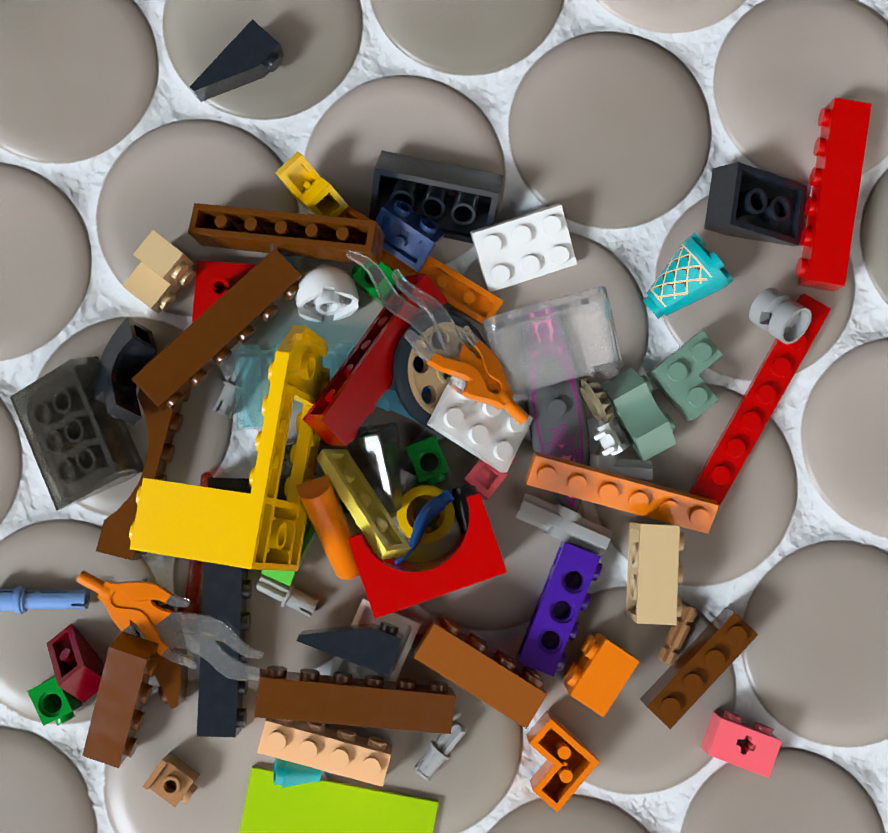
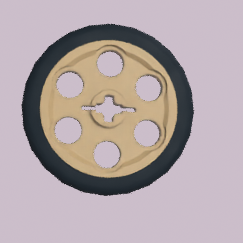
M435 312L418 318L405 330L397 344L393 357L392 374L395 391L400 403L415 421L433 431L436 430L428 426L427 423L451 375L445 373L447 377L443 378V372L428 365L427 363L431 356L437 353L445 358L456 360L458 355L457 344L459 341L464 342L474 356L475 354L471 351V348L479 340L487 346L478 329L466 319L453 313ZM434 333H437L441 338V346L438 350L431 344V337ZM417 355L422 358L424 363L423 370L420 373L416 372L413 367V360ZM425 386L432 393L431 401L428 404L422 400L421 396Z

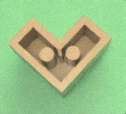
M152 230L133 253L141 262L122 286L159 314L162 310H167L176 299L175 294L180 287L186 286L192 281L197 265L160 234Z

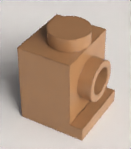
M169 752L160 761L142 787L147 790L151 789L173 807H176L180 801L186 804L198 787L193 783L200 774ZM173 780L176 783L177 788L173 787L167 781Z

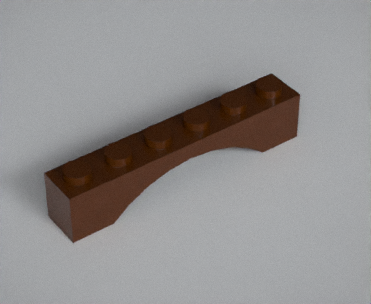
M191 387L183 393L185 398L173 409L168 407L164 411L139 388L137 397L143 408L148 427L146 463L140 480L130 497L117 511L104 520L96 552L132 561L142 559V555L147 554L144 551L130 549L129 531L132 523L135 521L138 507L136 494L139 487L142 486L143 478L167 481V475H164L167 463L172 461L175 453V445L172 442L175 432L178 433L181 429L183 415L180 412L183 402H187L189 399Z

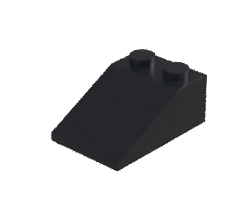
M741 162L713 168L704 229L731 237L799 246L807 185Z

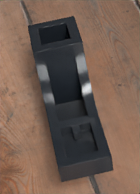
M128 317L112 335L100 358L94 380V398L106 404L107 412L113 418L121 419L134 425L142 418L136 393L137 385L132 381V378L143 369L150 357L157 352L152 331Z

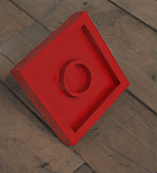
M197 260L192 322L198 319L256 265Z

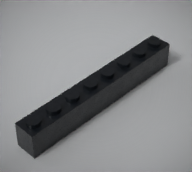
M208 477L207 482L208 488L251 494L252 487H250L249 479ZM204 562L197 736L235 738L240 733L241 728L246 727L247 708H242L243 695H247L248 676H244V663L249 661L250 646L245 644V631H249L251 626V613L246 612V602L252 596V580H247L248 569Z

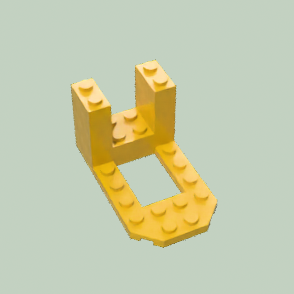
M293 324L276 350L275 359L270 363L268 369L269 393L268 396H265L262 403V415L264 416L262 431L258 432L255 442L256 451L258 452L256 466L252 467L249 475V484L252 487L251 494L143 478L142 486L139 487L136 494L138 507L135 521L132 523L129 531L131 550L246 569L298 571L308 514L298 495L296 485L313 480L320 444V437L302 419L331 380L330 369L323 367L322 356L326 357L328 354L326 340L307 326ZM295 399L303 404V408L296 419L298 436L297 442L292 446L290 461L293 465L291 477L289 476L285 482L284 492L287 500L284 501L277 499L293 401Z

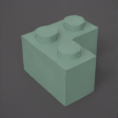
M701 331L648 372L647 375L686 422L695 420L719 400L699 374L723 356V354L705 332Z

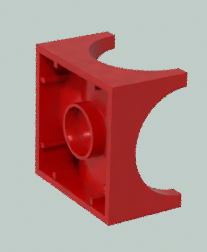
M480 493L466 497L469 507V523L466 534H461L456 544L448 552L436 559L426 562L403 561L400 565H396L395 560L397 558L380 560L372 550L363 532L348 538L375 619L508 573Z

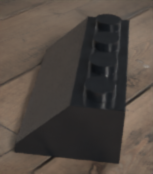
M382 150L374 169L369 219L375 221L381 208L395 198L408 203L412 210L422 217L436 222L438 227L445 232L443 238L474 244L470 232L493 225L503 175Z

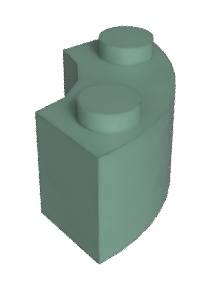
M631 367L600 384L614 408V418L619 422L629 443L643 462L677 444L672 432L676 430L675 424L667 413L663 414L651 395L653 387L645 375L640 376Z

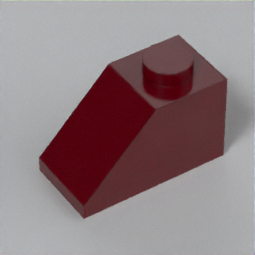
M70 624L46 644L58 687L85 703L99 690L104 664L79 630L73 624Z

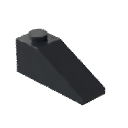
M252 19L189 88L195 97L202 102L262 79L281 65L282 57L284 56L281 45Z
M381 621L380 625L371 623L303 630L298 635L297 641L388 676L403 634L398 633L399 628L397 626Z

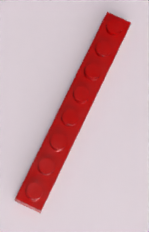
M805 293L800 295L797 302L809 309L812 314L808 329L792 344H785L777 338L775 339L691 487L690 494L715 500L720 507L831 308Z

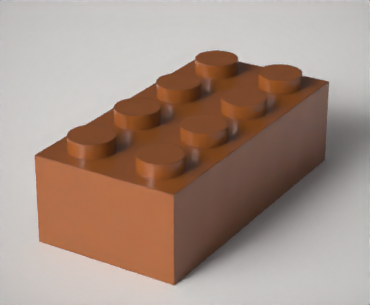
M435 616L415 647L414 658L527 729L547 696L542 685L544 682L540 679L541 676L524 666L523 670L517 668L513 662L514 659L497 649L496 653L487 649V642L472 632L469 636L460 632V625L449 617L443 616L440 619Z

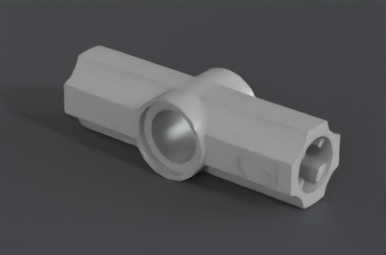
M528 493L524 494L515 518L545 530L544 533L568 544L572 542L603 556L613 532L582 518L583 515L558 504L555 506Z

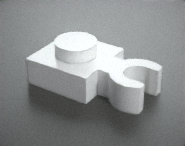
M616 418L597 428L599 433L594 435L595 441L599 440L604 448V451H602L604 456L609 454L614 456L631 445Z

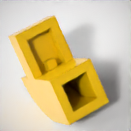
M298 151L275 172L294 198L311 215L337 217L348 207L347 203L333 186L321 178Z

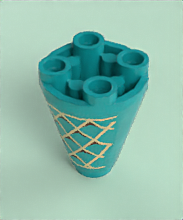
M695 232L682 243L648 290V296L642 300L658 319L664 314L668 316L725 288L734 280L731 274L724 268L725 265L713 251L710 253L705 248V243Z

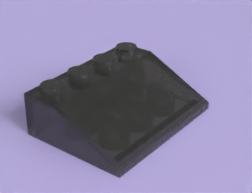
M98 356L70 359L10 396L56 511L119 485L141 474L144 469L126 422L113 418L107 412L106 404L94 398V380L100 361Z

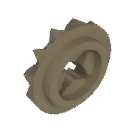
M591 376L582 379L580 391L592 414L604 423L612 421L614 419V408L606 392L601 388L600 383H597Z

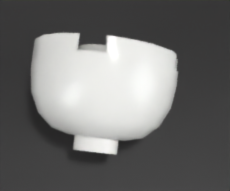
M327 264L316 266L305 274L298 284L296 305L299 316L306 320L323 322L322 316L334 315L333 321L341 320L352 315L359 308V296L355 282L342 269Z

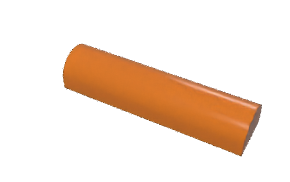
M329 475L296 485L298 495L336 576L343 580H349L360 575L348 542V538L353 537L354 534Z

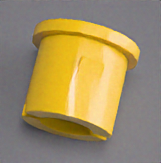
M421 485L410 489L403 495L397 508V520L400 529L407 537L411 538L414 527L413 508L417 503L415 498L421 496L422 500H431L435 495L441 494L443 490L435 486ZM452 502L445 506L446 509L440 512V517L436 522L438 528L432 530L430 526L426 528L420 541L421 543H431L440 540L449 532L454 523L455 510Z

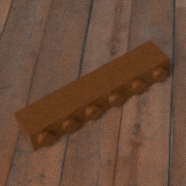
M194 203L188 233L201 246L262 253H270L276 248L282 255L380 265L385 234L377 221L199 203Z
M276 248L273 249L132 378V381L163 411L168 407L170 409L175 408L185 398L183 393L192 385L194 387L199 386L208 377L207 371L214 364L221 365L232 355L231 349L239 341L242 344L247 342L255 334L256 330L254 328L262 320L265 322L271 320L279 311L277 306L285 299L290 301L296 297L302 275Z
M275 665L268 666L267 670L260 669L255 702V717L451 734L456 695L445 682L429 681V685L416 684L417 681L410 678H398L397 682L384 681L385 678L378 675H366L365 679L352 678L353 675L347 672H334L333 676L320 675V671L315 669H301L300 673L287 672L286 667Z

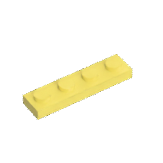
M322 449L316 459L325 475H329L340 499L346 505L374 553L380 560L405 557L411 547L347 449Z

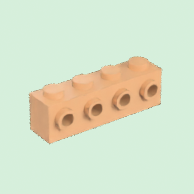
M266 719L257 753L383 787L393 745L387 744V741L376 737H369L367 739L356 736L355 732L347 729H330L325 727L326 725L323 723Z

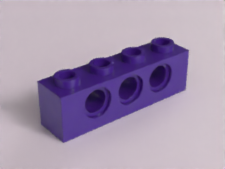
M561 541L517 653L516 659L518 663L553 677L557 669L560 671L563 669L568 655L564 651L568 640L573 641L577 634L579 623L576 622L579 611H585L588 606L591 593L587 591L591 581L596 582L600 575L602 564L599 563L601 556ZM570 571H578L580 574V582L575 587H567L564 582L565 575ZM558 601H566L569 605L567 614L562 617L555 616L553 614L554 604ZM550 630L557 633L555 644L551 646L541 644L543 633Z

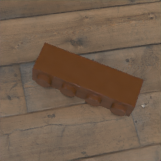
M724 608L640 700L671 729L758 634L735 612Z
M122 631L109 646L82 756L116 768L121 766L126 757L131 758L139 741L138 738H135L136 731L140 730L146 714L142 711L143 704L147 703L153 688L149 684V680L156 673L160 658L156 657L158 643Z

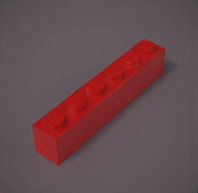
M835 97L820 111L818 126H821V133L815 142L813 150L814 156H817L816 166L813 167L809 177V185L812 186L811 197L807 199L804 210L805 216H808L807 226L802 230L800 245L803 246L802 257L798 259L795 270L796 276H799L798 286L833 292L845 286L872 103Z
M427 274L411 275L404 278L317 398L315 404L312 405L302 419L327 445L347 446L348 443L356 438L359 427L374 412L375 404L392 385L393 357L397 344L405 330L418 318L429 313L441 312V309L448 301Z

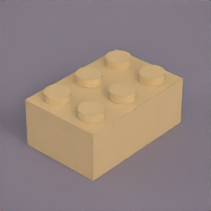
M629 522L626 616L635 623L676 625L677 617H681L682 600L681 597H677L678 584L683 582V566L679 565V551L682 552L684 549V533L680 532V526L665 523Z

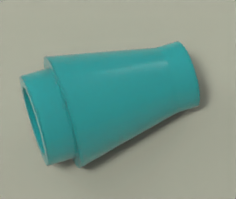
M275 758L273 769L274 785H281L282 788L310 782H320L321 770Z

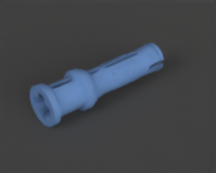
M19 585L16 589H0V611H15L16 614H23L28 609H88L90 594H88V589L29 590L28 587Z

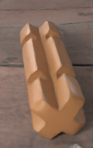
M682 604L681 617H678L676 625H671L664 640L666 643L665 647L662 646L658 653L660 661L668 665L675 663L678 656L676 652L678 649L681 650L691 628L689 624L694 622L697 615L696 609Z

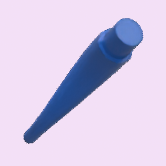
M448 489L438 496L435 495L421 509L414 522L412 535L408 543L411 549L405 557L395 560L396 565H400L412 554L420 543L430 521L438 513L446 509L445 506L455 499Z

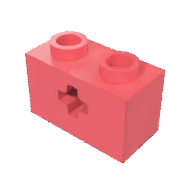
M726 710L724 715L713 712L701 748L709 756L769 778L782 743L779 738L772 734L774 729L755 722L754 726L742 723L743 717ZM745 738L747 739L746 744H744V743H739V745L737 744L738 739H741V740H744Z

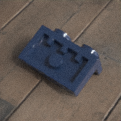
M395 198L381 208L375 220L385 234L383 249L417 272L424 267L436 243L445 234L436 222L422 217L413 211L408 203Z

